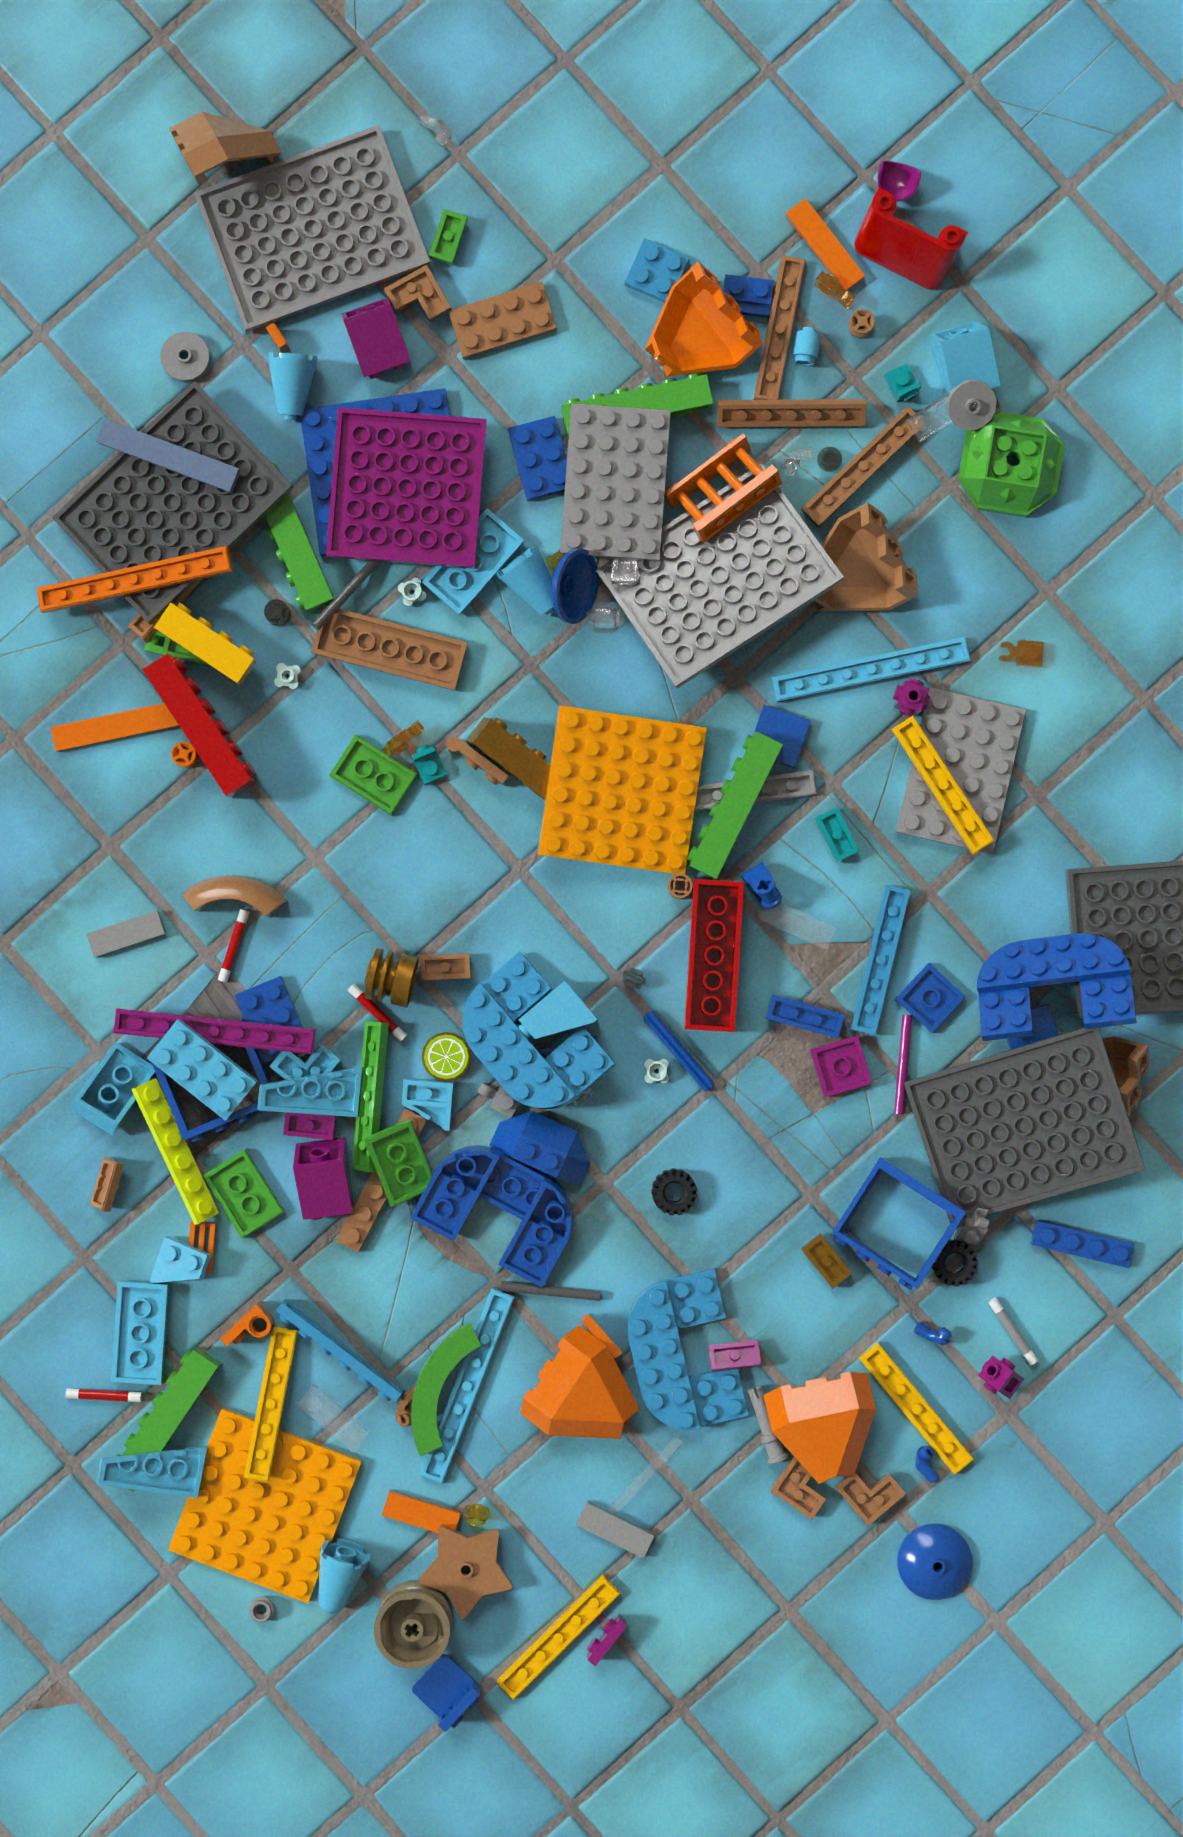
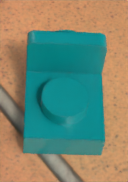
M908 363L884 375L896 402L903 399L905 402H908L918 396L917 392L920 391L922 385L920 382H916Z
M424 745L415 750L416 754L412 755V758L424 785L447 776L435 746L429 747V745Z

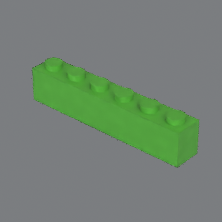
M700 373L687 375L686 379L677 381L676 378H669L663 380L662 384L653 386L652 383L639 385L638 389L628 391V388L615 390L614 394L604 396L603 393L591 395L590 399L580 401L579 398L567 400L566 404L561 405L567 438L569 440L571 403L671 411L670 418L711 410L713 400L707 374L701 376Z
M275 462L272 463V464L277 468V470L280 472V470H279L278 466L275 464ZM288 493L262 519L266 518L270 527L266 528L271 541L277 542L279 550H276V554L280 563H286L289 570V572L285 573L291 587L296 586L299 593L295 598L300 609L305 608L310 614L322 609L324 605L328 606L335 598L292 498Z
M757 731L753 736L748 734L742 746L746 751L742 759L736 758L731 768L735 773L731 781L726 779L720 791L724 795L720 803L715 801L709 813L713 817L709 825H703L698 835L702 840L698 848L692 847L687 857V860L691 861L689 867L713 879H717L783 744Z
M198 1346L193 1351L188 1349L180 1360L183 1364L178 1372L174 1370L167 1379L166 1383L169 1386L164 1393L160 1391L153 1400L152 1404L155 1407L150 1414L146 1412L138 1423L141 1428L137 1434L131 1433L124 1443L127 1449L123 1455L163 1451L222 1362Z

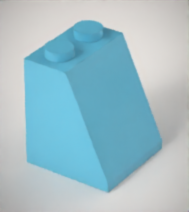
M974 321L929 335L947 397L956 385L958 386L967 379H978L989 385L993 391V388L1001 386L989 327Z
M564 981L519 1019L522 1024L518 1027L527 1038L532 1035L534 1039L594 1023L597 1018L569 984Z

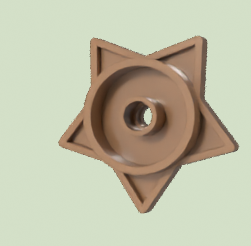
M443 1524L439 1525L438 1556L419 1576L418 1583L447 1593L461 1619L466 1618L483 1595L510 1590L513 1587L511 1580L496 1560L499 1529L495 1528L474 1535H465ZM466 1565L470 1567L471 1571L465 1572L461 1568Z

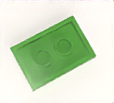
M355 734L329 774L330 777L391 816L419 775L357 734Z
M410 1119L363 1138L391 1207L423 1194L432 1177V1172Z
M247 1149L242 1150L203 1175L242 1239L285 1212Z

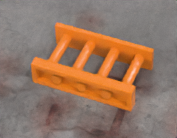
M744 434L731 440L726 447L681 481L673 484L665 492V496L672 509L681 503L697 521L693 524L697 537L703 544L782 485L779 472L773 465L763 470L747 453L751 449ZM738 459L756 476L744 485L728 468ZM719 473L736 491L725 500L708 483ZM699 488L716 506L705 515L689 498Z

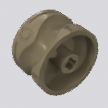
M408 1580L394 1586L385 1595L374 1624L375 1642L381 1654L392 1664L406 1669H418L432 1664L445 1651L453 1624L451 1603L444 1592L420 1584L418 1580Z

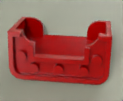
M878 187L855 238L854 248L856 252L864 258L926 289L935 290L943 284L968 232L957 226L949 225L941 230L938 238H935L893 217L897 206L896 198L890 192Z

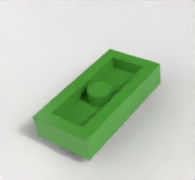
M447 209L443 210L429 253L430 259L453 266L467 224V216Z

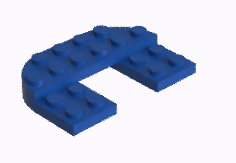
M1090 933L1021 940L1009 943L998 949L985 961L977 979L982 1040L990 1041L1033 1036L1030 987L1080 981L1085 1029L1137 1023L1132 978L1125 954L1112 941Z
M480 1145L467 1146L446 1156L434 1171L410 1218L454 1241L477 1198L480 1197L522 1219L498 1265L543 1288L568 1242L572 1228V1208L565 1191L551 1177L492 1147Z

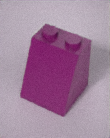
M388 297L341 314L364 377L369 376L370 379L377 378L384 374V370L392 368L395 371L407 366L406 362H409L410 358Z
M345 1137L334 1138V1140L296 1143L293 1171L303 1220H319L328 1216L342 1217L353 1213L354 1200Z

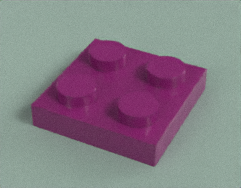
M858 1035L809 1049L824 1098L872 1084Z

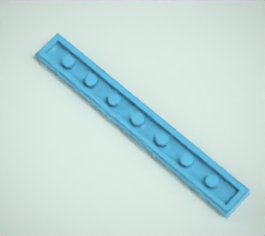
M960 637L772 677L771 680L776 702L966 663L971 660L966 637Z
M493 1287L491 1288L475 1329L481 1346L467 1354L463 1360L438 1425V1432L443 1446L427 1454L419 1474L420 1476L443 1484L515 1298L514 1295Z

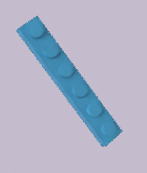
M885 885L851 1030L876 1035L911 890Z
M284 1300L277 1308L278 1317L288 1325L294 1324L299 1328L298 1332L307 1340H311V1338L319 1343L318 1348L329 1356L332 1353L339 1359L338 1363L348 1371L353 1369L359 1374L358 1378L368 1386L372 1384L378 1388V1394L387 1401L392 1399L395 1402L403 1392L401 1387L288 1301Z

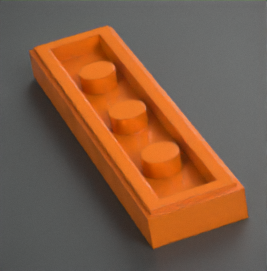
M806 198L786 212L785 216L844 292H847L865 278V274Z

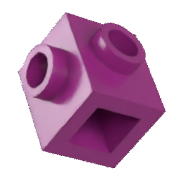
M905 680L901 686L897 685L892 698L896 700L894 708L899 709L901 714L907 716L918 715L922 709H927L931 697L927 695L929 688L924 687V683L919 680ZM909 693L916 694L917 700H911Z
M993 1355L985 1362L981 1372L978 1374L980 1378L986 1381L983 1385L995 1395L997 1392H1000L1009 1399H1011L1024 1381V1378L1014 1371L1016 1366L1004 1357L1000 1361Z

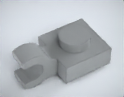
M482 1082L478 1089V1093L492 1099L489 1107L509 1118L513 1116L520 1103L513 1099L501 1085L497 1091Z
M977 1208L972 1218L964 1217L954 1232L955 1240L978 1245L988 1231L989 1220L985 1219L988 1210Z

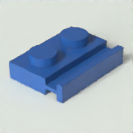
M725 274L723 291L727 295L730 294L742 308L740 312L742 315L770 317L774 280Z

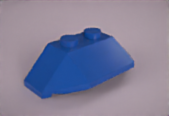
M529 1111L500 1122L490 1143L491 1147L502 1151L504 1154L578 1186L581 1185L590 1165L577 1130L535 1111Z

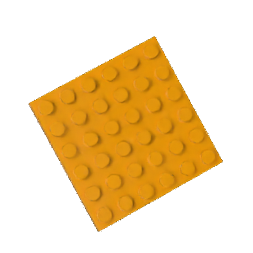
M559 705L537 854L672 874H685L707 728Z
M223 1407L207 1446L198 1498H187L168 1551L309 1603L319 1577L322 1543L330 1539L329 1544L332 1542L362 1460L279 1429L269 1482L244 1478L255 1419Z

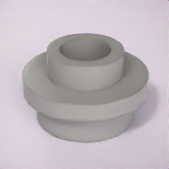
M257 1597L249 1606V1614L256 1622H267L274 1614V1604L267 1597ZM264 1605L266 1607V1612H259L258 1606Z

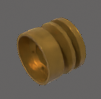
M376 948L366 972L365 998L372 1000L377 989V1001L382 1002L386 992H390L391 1004L407 1008L414 988L419 957L402 954L396 964L393 963V951H388L386 959L383 961L384 949Z

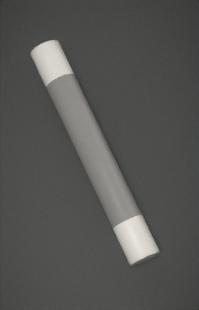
M996 1297L991 1299L988 1304L1029 1365L1035 1364L1038 1359L998 1299Z

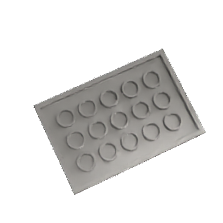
M571 403L560 554H567L570 550L579 548L589 551V555L593 557L660 561L671 411Z
M929 687L927 695L931 697L927 709L923 710L920 727L994 839V842L978 852L992 855L1026 709ZM911 761L895 832L968 849Z

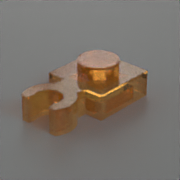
M821 271L815 280L814 286L831 299L838 300L842 306L848 309L853 303L855 296L841 287L842 285L832 273L826 274L824 271Z
M1018 640L1017 647H1014L1010 642H1002L1000 644L1001 648L1009 650L1008 656H999L1000 661L1007 662L1015 658L1016 666L1042 667L1044 642Z
M416 721L408 729L403 730L389 740L384 746L383 752L388 758L394 753L397 755L402 754L408 749V742L420 735L424 727L419 721Z

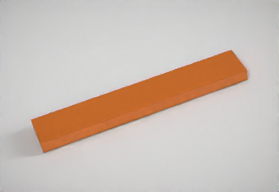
M165 703L50 728L55 751L59 752L173 728L179 725Z

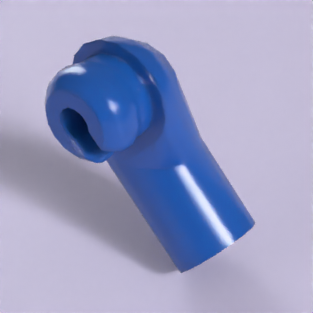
M918 1322L914 1329V1333L927 1341L940 1345L948 1344L950 1342L949 1339L952 1337V1332L949 1329L942 1327L937 1332L922 1322Z
M921 1446L916 1452L915 1467L932 1484L940 1476L931 1466L934 1451L930 1446Z

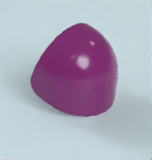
M881 161L877 173L878 187L893 194L897 202L910 198L919 186L921 171L903 163Z

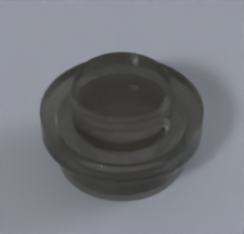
M825 447L819 452L817 463L822 470L833 472L840 467L842 455L834 447Z
M630 968V970H624L622 973L624 976L622 982L632 988L640 989L642 984L646 983V978L643 977L644 973L638 969Z

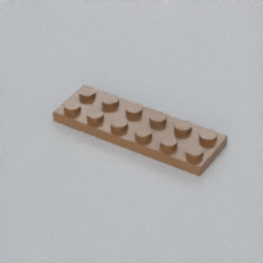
M324 605V606H323L322 612L325 610V608L327 607V605ZM338 609L319 631L317 630L311 653L456 691L468 642Z

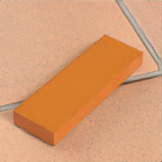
M389 1490L382 1516L438 1533L439 1525L441 1524L456 1530L461 1512Z

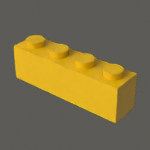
M170 603L154 628L241 686L257 662L252 657L254 652L244 645L238 648L232 644L233 638L223 631L217 634L211 630L213 625L202 617L196 620L190 616L192 611L181 603L178 606Z

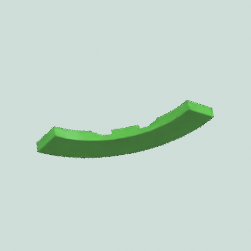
M471 1322L458 1328L443 1340L436 1350L431 1353L417 1378L411 1403V1423L415 1445L420 1456L443 1446L437 1428L438 1398L451 1370L462 1358L481 1346Z

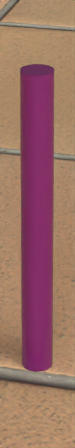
M902 1015L894 1114L904 1115L906 1096L904 1082L907 1081L912 1015Z

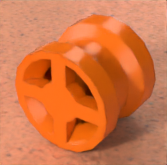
M179 742L172 749V760L177 765L183 768H190L197 764L199 755L192 744Z

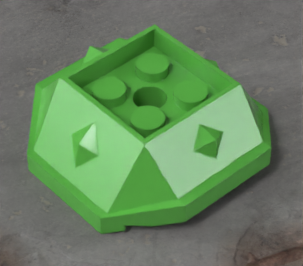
M995 411L992 419L984 427L976 430H966L958 481L977 510L1025 518L1057 494L1065 444L1043 419ZM1014 456L1018 461V465H1009L1006 457Z

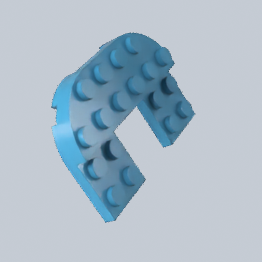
M519 951L483 984L479 983L472 991L463 1012V1031L473 1053L513 1099L533 1108L556 1109L576 1100L614 1067L616 1063L584 1026H581L546 1058L542 1056L515 1022L553 989Z
M714 1268L665 1279L651 1285L639 1295V1298L631 1308L628 1318V1339L644 1403L658 1420L680 1430H698L703 1426L749 1416L738 1369L718 1372L710 1371L688 1377L678 1329L726 1318Z

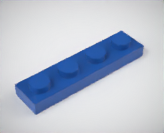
M1039 1220L1035 1221L1030 1242L1034 1246L1125 1268L1130 1266L1135 1245L1134 1243Z

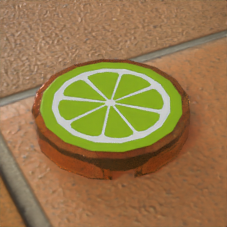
M451 1032L438 1033L431 1037L423 1047L422 1062L427 1073L436 1080L445 1082L456 1080L464 1075L470 1066L472 1057L470 1047L465 1039Z

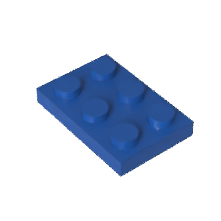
M551 416L508 428L526 500L530 501L565 491L567 457L556 417Z
M282 976L235 995L245 1022L303 1028ZM256 1048L263 1064L276 1059L281 1051Z

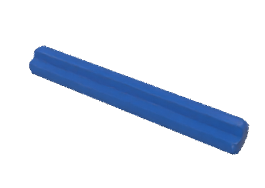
M654 1011L648 1012L643 1017L644 1021L705 1092L709 1091L715 1085L714 1081Z

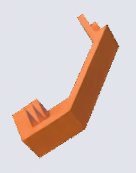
M699 261L671 287L645 347V350L663 366L666 377L737 368L763 344L757 327L752 321L747 322L744 316L740 313L742 308L730 294L727 295L719 286L721 282L715 274Z
M578 1325L561 1339L557 1345L560 1351L553 1360L548 1359L538 1374L541 1380L533 1391L528 1389L524 1395L520 1414L548 1436L621 1439L623 1427L628 1424L631 1416L640 1408L607 1345Z
M847 1372L840 1374V1378L826 1380L823 1377L805 1381V1385L791 1388V1385L781 1386L764 1395L772 1432L818 1484L838 1476L854 1477L876 1412L867 1373Z

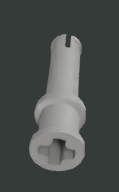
M759 1385L756 1386L758 1397H756L753 1388L748 1389L747 1392L749 1393L762 1432L760 1441L765 1445L768 1454L767 1463L773 1464L789 1458V1454L784 1451L782 1442L771 1430L764 1400L763 1386Z

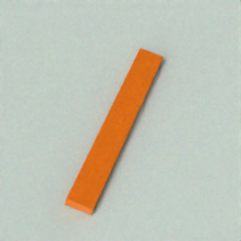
M224 546L38 587L37 594L40 612L43 614L231 573L233 572L229 547Z

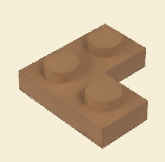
M427 265L384 288L396 313L418 301L431 322L447 313L448 310H451L448 301Z
M792 1456L770 1488L772 1493L811 1520L826 1500L825 1496L806 1484L811 1475L794 1456Z
M856 1472L854 1477H844L835 1485V1488L867 1526L906 1495L905 1491L890 1473L885 1475L871 1488L865 1484Z

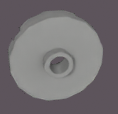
M179 332L170 336L163 344L160 353L161 364L166 373L180 382H193L201 378L211 361L210 351L204 340L197 334L190 332ZM182 353H189L187 359H181Z
M978 379L962 381L963 383L958 386L956 385L951 390L947 398V414L957 427L964 430H976L984 427L992 419L996 411L997 400L995 393L989 385ZM976 402L975 408L970 410V404Z

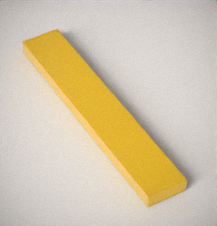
M914 716L891 729L972 855L994 842L993 837Z
M273 1326L244 1478L266 1482L270 1480L298 1334L297 1330Z
M878 1342L858 1357L954 1475L974 1460Z
M602 1574L496 1680V1683L514 1700L621 1592Z

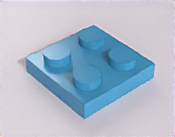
M644 238L624 286L665 303L671 287L682 277L689 262V257Z

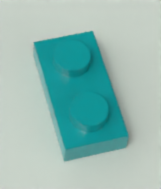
M838 807L814 818L836 863L859 852Z

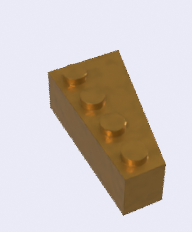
M483 717L466 741L472 746L476 745L485 756L496 763L498 762L506 772L520 779L522 784L545 800L550 765L544 761L546 756L536 748L532 751L525 746L527 741L519 734L515 733L512 736L507 732L508 726L500 719L495 718L493 721L490 718Z

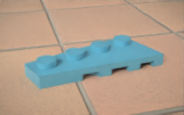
M362 1067L260 1084L257 1110L358 1117Z
M207 1447L104 1457L100 1461L96 1484L198 1498Z

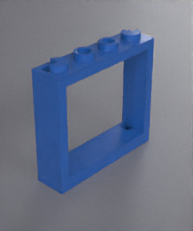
M245 1047L260 1084L272 1083L257 1049ZM152 1063L183 1141L190 1138L193 1143L205 1138L204 1132L213 1129L217 1133L229 1128L228 1122L236 1119L238 1123L252 1118L250 1113L257 1111L258 1102L234 1111L226 1121L220 1117L189 1130L167 1074Z
M880 1157L832 1233L836 1235L835 1241L845 1248L851 1245L857 1249L856 1255L863 1260L869 1262L871 1258L879 1264L877 1269L890 1276L893 1273L900 1277L898 1282L909 1290L912 1287L918 1289L967 1212ZM882 1171L954 1216V1219L916 1278L844 1231Z

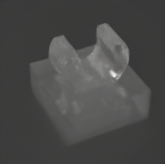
M612 557V584L637 585L638 559Z

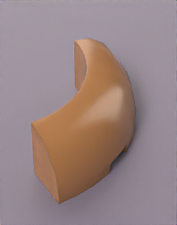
M239 875L208 878L191 886L182 893L194 911L199 912L219 901L239 900L252 905L265 917H270L288 902L278 891L266 883Z

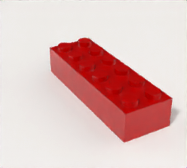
M167 653L142 669L225 796L233 798L257 782L254 778L257 775L256 771L249 762H243L240 757L243 754L242 750L236 742L230 741L226 736L230 732L225 724L219 719L216 720L214 718L215 709L208 700L201 698L199 693L202 690L197 682L191 677L188 678L185 674L189 670L184 662L177 656L173 657Z
M693 880L684 1029L735 1032L744 882Z

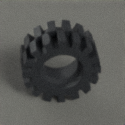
M671 1168V1170L662 1171L661 1175L658 1174L651 1189L656 1206L662 1212L673 1216L674 1214L682 1215L685 1211L688 1212L689 1208L694 1206L695 1199H697V1187L694 1180L688 1173L680 1169ZM675 1182L683 1186L684 1194L680 1200L670 1201L666 1198L665 1188L670 1183Z
M955 1239L949 1240L932 1266V1270L936 1277L947 1285H965L968 1280L974 1278V1273H977V1255L966 1243ZM952 1253L960 1254L964 1260V1265L958 1272H950L945 1266L946 1258Z

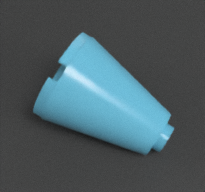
M268 352V363L277 413L283 415L282 420L297 421L298 416H303L318 356L313 355L312 360H308V355L279 353L277 358L273 357V352Z
M536 545L531 549H527L510 561L506 568H501L496 573L499 579L538 614L542 615L545 613L549 616L555 612L551 599L552 579Z
M337 1538L336 1543L329 1544L330 1539L322 1543L320 1549L318 1604L327 1613H336L342 1610L370 1560V1554L368 1552L366 1555L363 1552V1546L353 1541Z

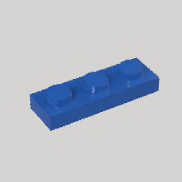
M772 995L765 1019L838 1038L844 1014Z

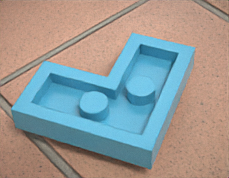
M320 1043L314 1050V1054H311L306 1061H303L293 1052L281 1051L271 1063L270 1068L285 1080L331 1072L341 1059Z

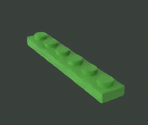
M365 1021L361 1060V1086L352 1161L353 1170L376 1172L363 1138L379 1132L389 1027V1023Z

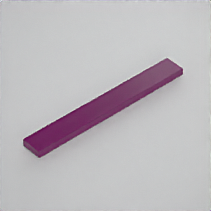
M116 1008L113 1031L116 1034L163 1038L176 1020L180 1018L211 1044L314 1054L316 1029Z

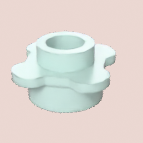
M413 578L406 583H400L398 586V591L402 593L403 603L406 606H411L413 602L418 600L424 601L426 599V593L422 591L420 586L421 580L418 578Z
M279 663L276 666L278 673L277 678L274 680L277 687L285 686L296 689L299 685L298 674L301 672L300 667L297 665L286 666L284 663ZM286 674H289L290 677H289V678H285V675H286Z
M647 1059L644 1066L646 1067L647 1074L644 1079L647 1083H652L653 1081L666 1083L669 1080L667 1075L669 1063L666 1059H661L660 1061ZM659 1069V1073L656 1074L654 1070Z

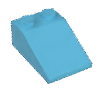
M115 1042L74 1098L71 1110L113 1136L136 1103V1098L131 1089L151 1080L155 1074L153 1065Z

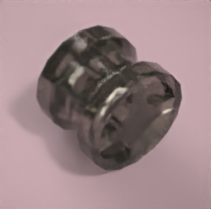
M274 599L266 604L264 615L272 625L280 627L290 621L291 610L282 600Z

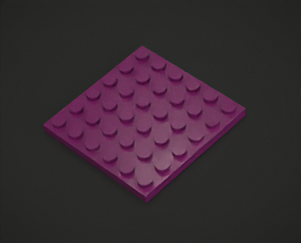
M338 408L326 557L475 569L487 419Z

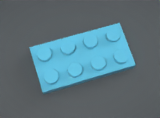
M486 508L479 516L475 569L436 566L422 581V584L460 616L493 579L496 573L522 546L524 540Z
M180 1018L176 1020L147 1057L149 1061L225 1121L258 1081Z
M118 1281L111 1382L163 1384L169 1284Z

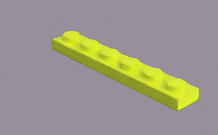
M154 1078L131 1089L194 1225L219 1214L186 1141L182 1139L157 1079Z

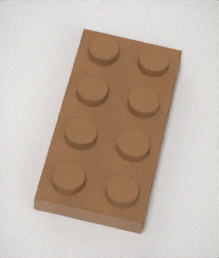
M542 281L448 310L463 360L557 331Z

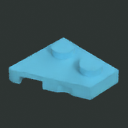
M404 1078L402 1105L441 1126L445 1131H450L454 1082Z
M170 1236L164 1237L149 1282L160 1283L204 1278L212 1254Z

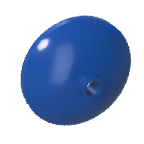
M576 548L570 550L559 561L553 574L551 583L552 604L558 617L566 623L576 624L584 620L590 613L597 596L599 576L596 572L598 569L594 557L589 555V551Z
M926 1524L914 1529L904 1538L898 1550L897 1567L902 1581L911 1592L924 1599L942 1600L955 1595L965 1586L972 1571V1554L967 1542L961 1534L946 1525ZM936 1562L942 1564L938 1570L933 1569V1565Z

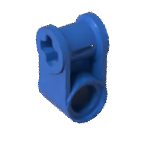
M763 862L741 874L746 886L755 895L762 907L773 909L780 905L782 895Z

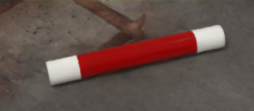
M242 909L239 911L218 977L220 981L228 982L250 913L249 911Z
M355 984L350 986L347 991L379 1022L389 1023L388 1031L400 1042L407 1036L371 999L365 998V993Z
M67 1388L66 1398L141 1402L142 1392Z

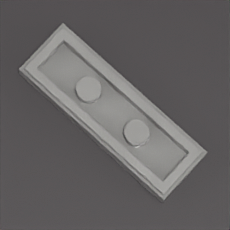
M156 910L87 933L86 935L93 956L98 957L165 935L166 932L159 911Z
M588 1501L576 1523V1526L643 1559L654 1538L653 1533Z

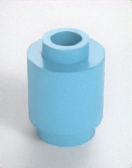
M803 327L801 331H797L793 353L796 364L813 366L815 360L818 359L821 335L817 333V329Z

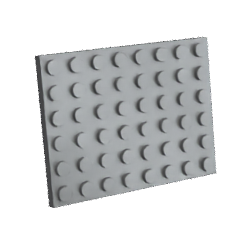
M379 125L194 192L246 333L418 270L425 265H431Z
M759 464V466L764 470L765 467L763 466V464ZM749 471L738 479L744 485L756 476ZM728 484L717 493L725 500L736 491ZM779 487L704 544L697 537L693 524L697 521L687 511L662 527L660 561L614 558L596 570L608 591L676 689L844 581V576ZM709 498L696 505L704 515L716 507Z

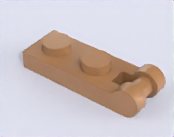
M451 737L448 740L447 746L451 753H461L467 758L465 763L476 771L478 768L485 771L487 774L484 777L494 785L501 783L504 786L508 781L509 776L461 739Z

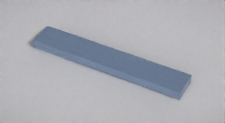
M104 419L96 439L98 444L231 494L241 472L239 468L108 419Z

